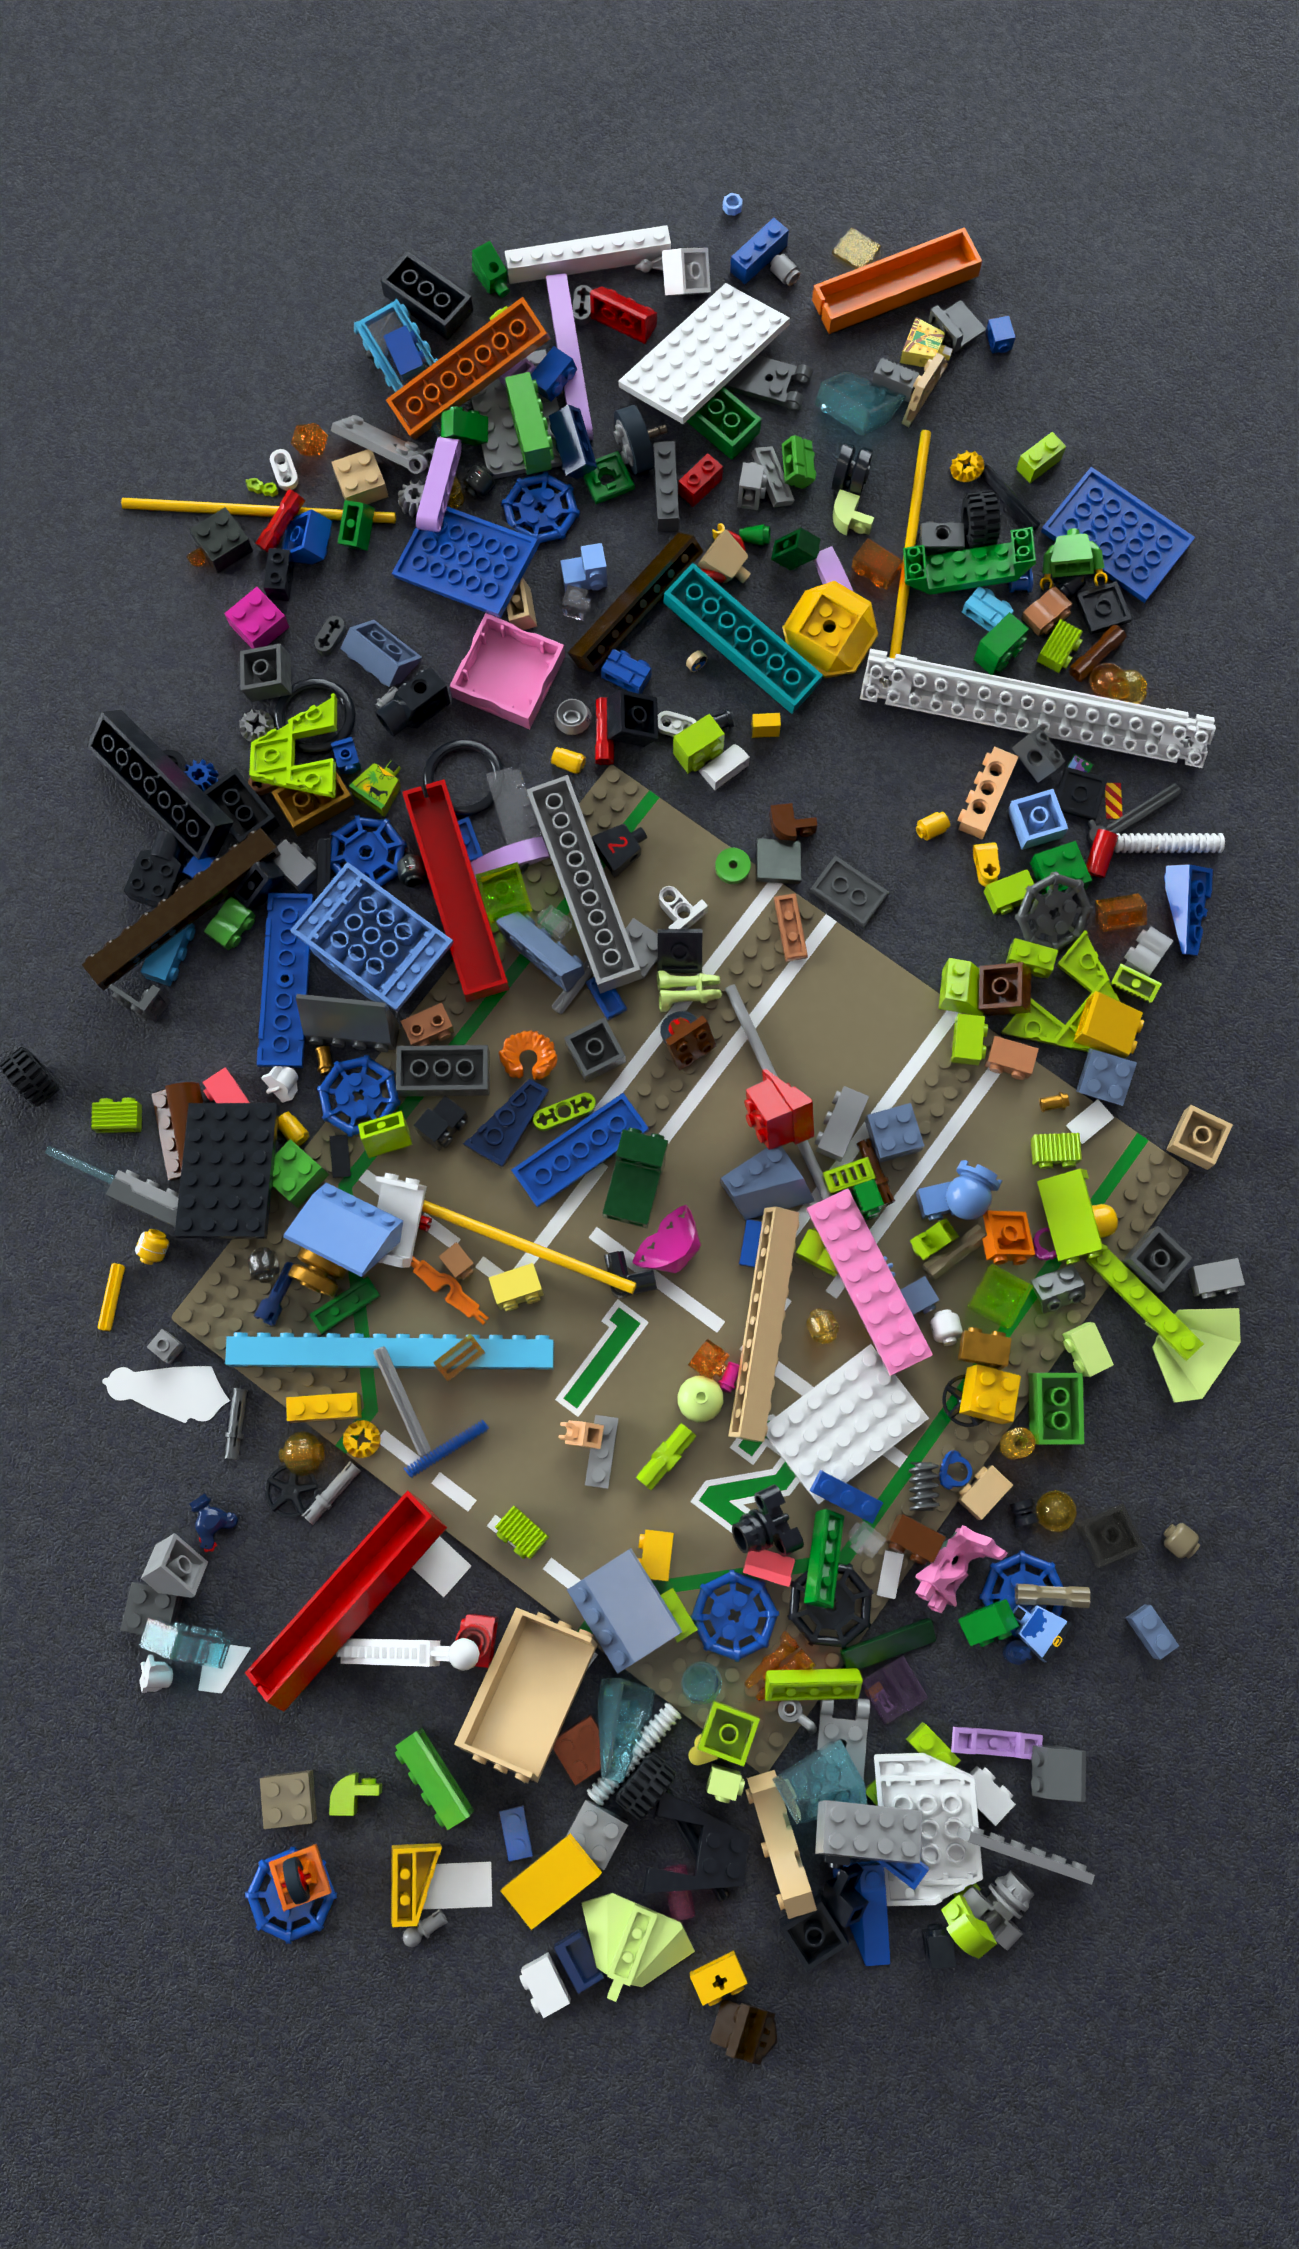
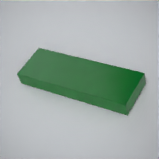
M367 1276L309 1315L323 1335L381 1297V1295Z

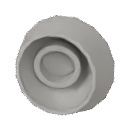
M568 699L563 701L557 708L554 722L561 732L576 735L588 728L592 715L590 709L582 701Z

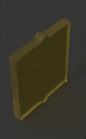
M851 227L846 235L840 238V242L832 251V254L858 269L868 265L869 262H873V257L879 251L881 245Z

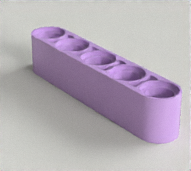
M438 437L417 512L416 527L418 530L440 532L461 455L462 447L461 440L443 437Z

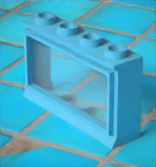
M397 299L364 319L354 322L355 334H360L365 349L367 351L370 350L376 367L378 369L381 368L387 385L389 387L392 386L395 392L416 376L403 381L383 337L384 335L406 325L409 332L413 330L419 343L415 345L418 351H423L427 363L424 364L425 368L427 369L438 361L437 358L434 359L430 353L431 348L427 341H423L419 336L420 330L416 323H411L408 318L407 308L404 304L400 305Z

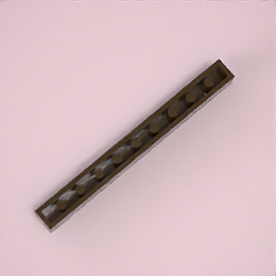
M261 828L250 832L244 841L233 845L227 854L216 858L210 867L195 874L193 880L188 884L178 887L171 897L161 900L154 910L144 913L137 923L126 927L120 936L105 943L103 949L98 953L88 956L82 966L103 991L106 990L111 984L123 977L232 893L255 862L268 859L274 860L281 854L277 846Z

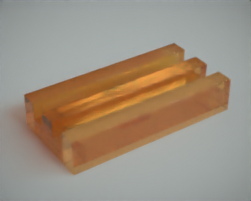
M470 1333L433 1363L449 1382L485 1354V1351ZM468 1342H472V1345L469 1348L463 1351L451 1362H449L444 1367L441 1366V1364L445 1360L451 1357L454 1353H456L459 1349L465 1346ZM473 1350H478V1352L448 1374L446 1372Z

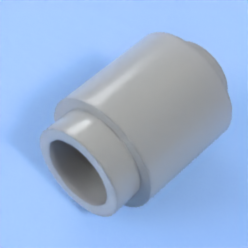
M785 254L776 255L772 259L770 271L783 284L792 286L800 277L798 267Z

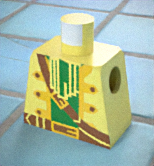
M915 318L903 348L900 363L925 367L929 359L933 360L936 353L943 355L949 361L953 348L943 345L945 333L942 330L919 318Z

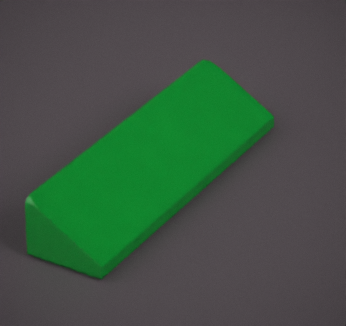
M828 1509L819 1510L815 1513L804 1603L832 1609L834 1607L844 1515Z

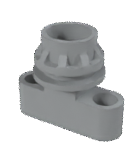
M1011 1870L1006 1876L998 1877L995 1880L996 1886L992 1883L988 1886L992 1893L987 1898L973 1885L963 1894L975 1918L987 1923L994 1939L1007 1951L1023 1935L1021 1930L1010 1919L1013 1916L1021 1919L1023 1915L1020 1910L1026 1912L1029 1908L1030 1899L1035 1895L1027 1884Z

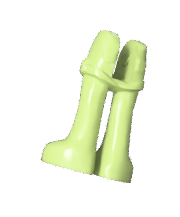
M657 971V988L660 991V1012L669 1011L672 1004L677 1002L700 1001L701 1003H707L708 1001L721 998V990H704L703 986L719 984L720 977L705 975L704 973H699L696 976H674L666 971ZM696 986V990H688V991H671V990H667V989L673 988V987Z

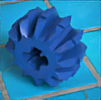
M203 759L199 764L193 760V766H185L187 771L184 773L203 792L219 781L217 779L219 773L217 770H214L213 764H207Z

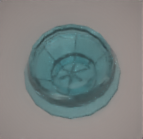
M708 1662L692 1663L682 1674V1692L692 1703L700 1705L710 1703L716 1699L721 1691V1675L717 1668Z

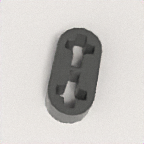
M580 285L574 291L572 310L574 322L579 326L588 324L591 319L590 292L592 289L587 285ZM582 294H586L585 302L581 301ZM580 309H584L583 317H579Z
M332 616L326 620L314 641L315 648L320 655L328 656L334 652L346 631L343 619L338 616ZM337 624H339L340 628H335L333 631L331 626H336ZM328 640L329 646H324V647L322 648V647H321V643H324V644H325L326 641Z

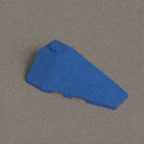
M1195 865L1166 866V873L1164 875L1165 889L1182 954L1198 955L1203 934L1201 921L1203 917L1207 916L1208 911L1204 908L1206 898H1211L1213 869Z
M877 1861L850 1863V1865L858 1863L864 1869L855 1889L869 1902L861 1920L850 1925V1929L866 1966L890 1964L884 1867ZM833 1868V1878L836 1877L840 1869Z

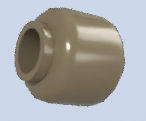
M1179 1523L1176 1526L1171 1524L1163 1533L1166 1537L1164 1546L1177 1558L1186 1557L1189 1559L1200 1547L1198 1534L1184 1523Z

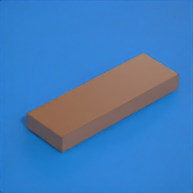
M796 893L774 897L785 962L807 959L808 954Z

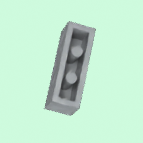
M846 1086L843 1087L841 1092H836L832 1101L835 1104L833 1112L828 1111L823 1122L827 1125L824 1133L819 1131L814 1144L818 1145L816 1152L839 1162L842 1161L869 1096Z

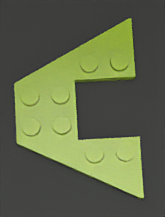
M332 693L329 700L317 707L312 705L307 711L301 712L289 719V724L279 730L274 728L267 732L265 736L251 742L249 775L252 781L335 798L336 763L333 758L294 766L295 739L337 731V697L335 693Z
M1084 930L1056 966L1091 993L1087 999L1097 991L1120 1002L1109 982L1110 979L1104 966L1100 963L1098 954L1088 938V933ZM1031 998L1030 1013L1016 1014L1001 1032L1004 1035L1089 1052L1091 1048L1073 1042L1086 1000L1070 1020L1063 1024Z

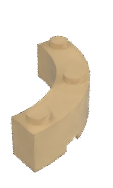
M775 1770L747 1778L749 1789H745L749 1804L754 1803L765 1840V1842L761 1843L764 1857H770L780 1894L776 1895L780 1910H786L788 1919L816 1911L813 1894L804 1866L802 1865Z

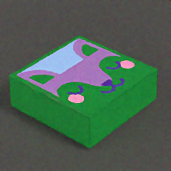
M1074 754L1067 767L1089 773L1094 764Z

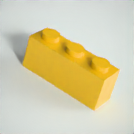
M357 1392L286 1397L287 1421L290 1423L362 1418L361 1395Z

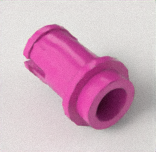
M728 1362L722 1379L718 1380L722 1391L731 1393L732 1390H735L734 1384L738 1377L740 1365Z

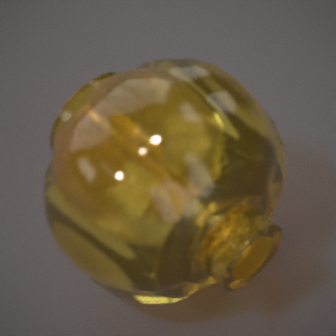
M1120 670L1108 683V698L1141 705L1142 701L1147 697V681L1137 670Z
M296 1432L286 1440L284 1447L280 1448L279 1460L284 1462L288 1470L294 1475L307 1476L318 1468L320 1461L324 1460L323 1443H319L316 1436L310 1432Z

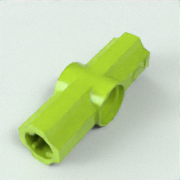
M681 1423L667 1441H663L651 1456L652 1459L643 1467L636 1478L648 1489L652 1490L666 1472L669 1473L680 1460L681 1454L694 1441L696 1435Z

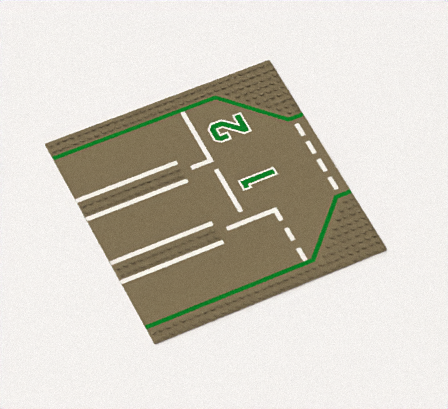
M610 765L581 800L579 806L591 838L596 834L621 824H625L630 832L642 827L647 835V839L639 843L641 848L640 857L615 878L598 854L624 927L626 928L631 920L635 918L655 933H657V929H668L674 922L659 905L660 891L666 886L676 888L692 906L703 900L708 905L707 913L688 929H702L703 931L702 973L720 977L719 984L703 986L704 990H721V998L708 1001L707 1003H701L700 1001L677 1002L672 1004L669 1011L660 1012V991L657 988V963L645 979L615 988L627 1007V1011L612 1018L607 1023L625 1054L626 1063L585 1082L565 1045L564 1037L605 1017L585 983L562 1014L555 1012L552 1005L563 989L504 940L496 923L499 918L517 911L523 916L527 914L535 921L537 928H544L551 935L550 939L555 943L558 941L567 948L569 955L572 957L576 955L583 963L587 960L551 857L530 865L488 917L509 990L466 1002L453 961L410 1015L413 1016L442 1003L455 1032L451 1033V1036L446 1040L439 1041L438 1039L431 1042L430 1046L488 1045L490 1051V1095L447 1096L466 1111L468 1115L466 1119L468 1120L467 1124L461 1131L457 1130L453 1134L451 1144L447 1148H442L438 1151L419 1136L413 1126L427 1108L433 1110L444 1096L399 1097L398 1095L401 1103L393 1113L402 1111L413 1145L369 1158L361 1141L360 1134L348 1137L351 1176L333 1178L329 1136L345 1135V1132L327 1121L303 1151L329 1174L314 1192L325 1183H328L377 1207L382 1182L375 1181L376 1176H385V1173L399 1175L398 1180L406 1181V1178L420 1180V1185L427 1186L424 1198L426 1201L604 1271H607L604 1255L616 1251H624L629 1275L653 1270L657 1290L630 1295L624 1299L616 1298L612 1294L611 1286L422 1211L421 1215L432 1218V1223H428L431 1225L428 1232L418 1229L413 1256L420 1262L421 1260L426 1261L439 1273H445L455 1278L438 1256L457 1242L476 1266L472 1269L474 1272L465 1280L461 1278L458 1282L463 1292L480 1306L479 1310L489 1317L488 1321L482 1318L486 1322L485 1325H482L474 1317L468 1318L460 1310L445 1301V1297L451 1289L449 1285H445L438 1293H435L421 1278L413 1273V1267L400 1268L378 1262L362 1277L347 1270L343 1279L328 1276L330 1280L336 1282L339 1286L336 1292L337 1296L368 1276L381 1297L323 1335L309 1314L334 1298L308 1289L295 1279L292 1280L280 1304L283 1310L275 1326L264 1323L262 1318L256 1319L254 1314L261 1300L268 1299L286 1262L308 1268V1265L301 1262L297 1257L302 1247L285 1239L284 1233L312 1196L311 1194L297 1208L273 1187L271 1191L267 1239H232L172 1314V1320L224 1360L226 1358L227 1336H234L235 1332L248 1333V1337H257V1333H271V1337H280V1333H294V1337H303V1333H316L317 1337H326L327 1333L341 1334L343 1338H350V1334L357 1333L364 1334V1338H373V1334H387V1338H396V1334H409L410 1338H419L420 1334H432L433 1338H442L444 1334L457 1335L456 1339H466V1335H480V1339H489V1335H503V1339H512V1335H525L526 1339H535L536 1335H547L549 1339H553L554 1370L395 1368L431 1448L430 1451L433 1454V1449L436 1450V1447L439 1448V1445L443 1447V1443L446 1445V1441L449 1443V1439L452 1440V1437L455 1438L456 1435L459 1437L458 1434L462 1435V1431L465 1433V1429L468 1430V1427L471 1428L472 1425L475 1427V1423L478 1425V1421L481 1423V1419L489 1427L487 1432H484V1434L477 1438L474 1437V1440L471 1439V1442L468 1441V1444H465V1446L458 1447V1450L455 1449V1452L452 1451V1454H449V1456L442 1457V1460L439 1459V1462L436 1461V1464H433V1466L426 1467V1470L423 1469V1472H420V1474L413 1475V1478L406 1473L404 1467L407 1468V1465L411 1467L410 1463L414 1465L413 1462L416 1461L417 1463V1459L421 1462L420 1457L423 1458V1455H418L380 1368L257 1366L234 1368L285 1407L286 1397L359 1393L361 1395L362 1418L305 1423L401 1497L408 1490L422 1500L447 1527L445 1531L563 1622L571 1625L572 1629L576 1632L582 1629L593 1634L567 1589L630 1548H632L637 1558H642L643 1549L639 1548L640 1534H645V1529L674 1533L668 1581L651 1579L660 1595L673 1587L689 1616L692 1615L701 1589L699 1586L702 1583L706 1584L728 1573L729 1570H734V1572L759 1581L763 1580L766 1583L765 1587L776 1610L779 1611L768 1648L764 1647L740 1659V1662H735L733 1659L709 1650L706 1652L703 1649L704 1645L697 1631H695L678 1643L675 1638H672L626 1668L628 1672L702 1729L705 1726L713 1700L758 1716L760 1721L746 1763L762 1774L771 1769L801 1726L798 1722L786 1723L781 1719L778 1713V1706L781 1701L765 1700L766 1672L768 1670L841 1669L844 1662L840 1653L841 1647L810 1646L807 1639L794 1623L788 1620L791 1586L786 1587L742 1573L748 1553H743L738 1548L732 1535V1525L739 1522L741 1516L749 1513L750 1510L757 1509L759 1511L754 1494L775 1484L786 1501L780 1507L784 1514L787 1513L789 1515L787 1522L790 1529L798 1527L803 1538L804 1547L787 1555V1557L795 1559L791 1581H795L808 1570L816 1511L828 1509L844 1515L839 1564H852V1568L866 1585L873 1589L874 1594H872L870 1623L872 1624L890 1599L878 1596L877 1591L885 1550L895 1552L888 1548L890 1543L886 1542L885 1539L897 1515L904 1514L937 1532L958 1502L957 1500L961 1497L959 1491L964 1487H953L948 1490L940 1484V1477L932 1479V1482L939 1484V1487L932 1489V1491L939 1493V1496L933 1498V1501L940 1503V1506L933 1508L934 1511H910L909 1508L916 1505L909 1501V1498L916 1496V1494L909 1492V1488L916 1486L909 1482L910 1478L915 1477L914 1474L908 1471L915 1467V1465L910 1463H935L939 1467L933 1469L932 1472L939 1474L945 1455L949 1451L956 1450L972 1466V1477L968 1482L970 1484L975 1477L974 1475L982 1468L1013 1423L999 1424L985 1420L980 1425L974 1427H963L954 1423L947 1416L942 1404L945 1386L954 1377L966 1374L967 1367L977 1364L958 1361L961 1337L957 1339L956 1344L944 1346L943 1343L934 1340L930 1321L934 1314L942 1310H951L952 1313L958 1314L963 1331H968L969 1327L982 1329V1333L985 1334L997 1331L1006 1333L1005 1337L1012 1338L1009 1363L1001 1371L1021 1376L1014 1415L1015 1420L1029 1400L1028 1373H1048L1065 1349L1063 1343L1065 1339L1062 1334L1082 1325L1109 1286L1086 1262L1088 1256L1081 1257L1080 1262L1070 1265H1074L1085 1283V1299L1078 1303L1063 1306L1056 1311L1043 1313L1041 1302L1031 1287V1280L1070 1265H1067L1066 1262L1058 1261V1258L1042 1261L1036 1258L1035 1255L1023 1265H1014L1013 1261L995 1265L993 1260H986L984 1245L971 1252L952 1266L945 1274L933 1281L924 1271L923 1264L955 1243L977 1224L985 1233L986 1228L983 1216L974 1220H965L957 1216H951V1213L943 1214V1218L935 1221H929V1218L922 1219L916 1191L920 1188L951 1182L954 1178L959 1177L960 1175L956 1169L962 1160L968 1161V1166L974 1168L979 1164L997 1174L996 1180H1002L999 1189L991 1191L992 1201L988 1210L1026 1212L1033 1241L1034 1235L1038 1230L1049 1227L1037 1181L1080 1168L1087 1170L1089 1179L1085 1180L1092 1206L1098 1204L1109 1205L1114 1209L1118 1218L1117 1230L1114 1234L1101 1238L1102 1244L1107 1245L1108 1249L1122 1261L1148 1231L1189 1170L1185 1165L1115 1116L1085 1143L1082 1144L1080 1142L1082 1160L1076 1163V1167L1063 1168L1062 1164H1053V1168L1040 1169L1039 1165H1033L1031 1138L1033 1135L1072 1133L1066 1125L1094 1103L1092 1100L1077 1092L1075 1088L1036 1061L1031 1076L1024 1080L1015 1079L1009 1073L1003 1072L999 1074L990 1071L988 1067H985L990 1044L995 1036H1001L989 1028L987 1037H983V1045L986 1046L985 1059H981L979 1065L952 1063L954 1023L958 1012L939 1009L940 994L797 893V903L808 958L785 962L774 897L795 894V892L782 883L756 882V865L752 862L750 873L744 881L737 884H728L722 881L716 874V859L723 850L731 847L614 765ZM731 863L729 867L734 869L737 867V865ZM670 895L663 898L666 902H672L675 900V898ZM683 911L678 916L684 919L689 917V914ZM668 973L674 976L699 975V973ZM735 984L778 1078L784 1083H790L791 1087L795 1086L813 1101L814 1137L808 1139V1142L822 1172L862 1159L856 1144L870 1138L864 1120L867 1115L911 1103L924 1143V1147L920 1152L880 1163L885 1177L889 1179L888 1185L895 1202L882 1207L878 1217L865 1221L882 1256L887 1257L886 1263L893 1264L890 1271L895 1272L894 1279L899 1289L901 1290L926 1276L939 1298L934 1310L925 1315L923 1311L914 1315L933 1355L895 1374L929 1419L847 1482V1484L883 1502L873 1524L827 1500L817 1504L766 1436L764 1442L728 1437L736 1388L731 1393L722 1391L724 1403L721 1411L714 1419L707 1422H694L687 1419L681 1413L678 1406L677 1395L681 1385L687 1379L693 1376L704 1375L718 1383V1380H721L728 1362L740 1365L755 1268L739 1265L746 1220L720 1184L721 1177L767 1148L764 1142H759L754 1127H750L746 1120V1115L748 1114L744 1100H746V1089L763 1082L762 1068L725 991L726 987ZM696 986L673 987V988H669V989H667V990H671V991L696 990ZM678 1011L690 1012L697 1019L703 1015L708 1021L716 1047L708 1054H704L691 1065L679 1071L674 1064L668 1046L661 1037V1024L668 1015ZM403 1026L399 1029L396 1050L381 1052L375 1059L377 1063L390 1071L393 1070L395 1074L397 1046H412ZM524 1030L538 1031L539 1034H544L545 1038L548 1037L550 1042L554 1043V1050L557 1054L556 1066L548 1076L540 1080H534L531 1072L537 1062V1055L531 1050H526L521 1053L519 1058L524 1070L523 1076L520 1079L510 1077L505 1072V1067L499 1057V1051L503 1049L506 1038H510L512 1034L516 1035ZM368 1068L367 1075L371 1076L375 1080H378L382 1077L372 1069ZM528 1079H531L549 1089L548 1095L538 1110L581 1093H590L596 1102L595 1110L591 1113L593 1114L624 1093L648 1126L649 1131L645 1135L651 1136V1133L664 1136V1139L668 1140L665 1167L660 1175V1183L657 1187V1194L648 1228H643L603 1218L602 1216L616 1163V1154L538 1208L511 1171V1169L591 1114L548 1131L536 1129L532 1119L503 1168L465 1147L463 1143L468 1138L470 1139L477 1132V1129L485 1124ZM385 1083L381 1086V1093L384 1098H389L387 1084ZM846 1086L869 1096L844 1157L839 1162L816 1152L818 1145L814 1143L819 1131L824 1133L827 1125L823 1122L828 1111L833 1112L835 1104L832 1101L836 1092H841L843 1087ZM363 1091L355 1092L354 1101L364 1100ZM1059 1092L1067 1093L1070 1103L1069 1107H1066L1064 1110L1058 1108L1045 1112L1041 1111L1039 1098L1059 1095ZM582 1099V1104L578 1106L575 1105V1102L571 1103L574 1107L575 1114L579 1113L577 1111V1108L581 1106H584L585 1109H588L591 1101H586V1099ZM388 1104L380 1106L375 1113L376 1118L380 1117ZM563 1106L558 1110V1115L562 1118H567L571 1114V1109L567 1106ZM554 1110L550 1111L552 1116L548 1118L541 1115L537 1123H542L544 1126L547 1125L548 1119L553 1118L554 1122L558 1121ZM342 1112L337 1115L338 1118L350 1125L351 1118ZM361 1118V1120H357L356 1126L370 1121L372 1118ZM793 1142L782 1145V1147L803 1176L815 1202L788 1209L799 1212V1228L796 1232V1249L792 1258V1273L788 1284L789 1294L786 1298L785 1319L781 1330L782 1340L778 1349V1364L774 1375L775 1386L772 1390L771 1410L768 1414L767 1423L867 1346L872 1344L876 1349L839 1274L834 1277L795 1256L807 1230L815 1228L806 1209L823 1199L797 1144L795 1145ZM863 1164L860 1165L859 1168L862 1176H867ZM854 1168L850 1169L854 1180H857ZM842 1172L845 1183H848L846 1173ZM834 1175L833 1178L836 1186H839L840 1184L838 1182L837 1176ZM687 1205L691 1210L701 1243L699 1251L688 1261L687 1265L680 1272L671 1273L642 1268L633 1264V1258L641 1243L647 1237L658 1232L662 1220L677 1208ZM685 1211L682 1215H679L678 1217L685 1218ZM763 1216L752 1218L749 1220L762 1222ZM947 1218L959 1235V1238L933 1256L923 1260L913 1251L910 1240L925 1232L937 1222ZM670 1222V1226L666 1227V1229L673 1228L672 1222ZM1051 1232L1042 1233L1039 1237V1244L1049 1252L1054 1251L1055 1247ZM653 1242L652 1245L647 1248L654 1249L655 1242ZM642 1255V1260L639 1263L645 1261L644 1255ZM533 1263L544 1296L540 1297V1301L532 1304H527V1301L520 1303L518 1308L505 1312V1309L500 1310L496 1303L489 1277ZM615 1287V1290H616L617 1292H619V1293L625 1292V1291H623V1290L618 1289V1288ZM830 1334V1336L827 1339L820 1338ZM965 1379L957 1380L951 1386L963 1391ZM947 1391L946 1404L950 1412L957 1404V1398ZM959 1413L954 1417L958 1421L972 1423L968 1415ZM595 1415L618 1418L608 1489L585 1486L590 1448L565 1444V1440L559 1439V1435H566L567 1428L561 1426V1422H568L570 1420L594 1423ZM358 1420L373 1423L378 1428L381 1436L377 1451L366 1458L352 1456L343 1445V1433L350 1424ZM682 1423L696 1437L681 1454L682 1457L670 1472H666L656 1486L650 1490L636 1477L652 1459L651 1456L663 1441L666 1442ZM364 1431L361 1433L360 1436H352L353 1438H355V1440L358 1441V1449L363 1442L371 1443V1441L365 1437ZM956 1462L949 1464L947 1473L953 1480L963 1481L967 1477L968 1470L963 1463ZM513 1505L550 1537L532 1559H529L527 1556L525 1559H522L513 1551L516 1547L510 1541L505 1543L496 1535L498 1530L495 1526ZM774 1542L771 1548L765 1549L780 1554ZM904 1552L898 1586L915 1563L909 1559L911 1554ZM837 1574V1581H840L843 1574ZM847 1577L845 1584L853 1594L860 1593ZM729 1583L713 1591L717 1597L730 1591ZM736 1583V1591L747 1595L752 1591V1588ZM801 1591L799 1611L806 1610V1604L804 1603L805 1593ZM757 1594L753 1600L759 1612L766 1611L759 1594ZM709 1596L702 1614H710L714 1600ZM862 1598L855 1600L854 1615L860 1618ZM834 1599V1607L831 1609L832 1611H834V1610L836 1609L835 1603H836L837 1601H836L835 1599ZM731 1609L728 1616L729 1621L734 1620L735 1623L738 1622L741 1612ZM809 1615L801 1616L803 1621L814 1632L817 1625ZM759 1617L755 1632L760 1635L767 1617ZM851 1619L841 1628L843 1635L858 1622ZM705 1620L703 1623L711 1638L716 1632L711 1621ZM822 1628L819 1633L821 1636L838 1637L836 1630ZM866 1628L846 1647L859 1643L869 1628ZM593 1634V1637H592V1638L597 1642V1644H598L597 1648L600 1649L602 1652H604L603 1649H602V1647L600 1646L599 1642L597 1641L596 1637H595L594 1634ZM750 1635L740 1640L739 1646L742 1648L756 1640ZM723 1637L718 1638L716 1643L733 1649V1641ZM798 1700L806 1717L818 1700ZM789 1705L786 1707V1713L790 1714L794 1711V1706Z

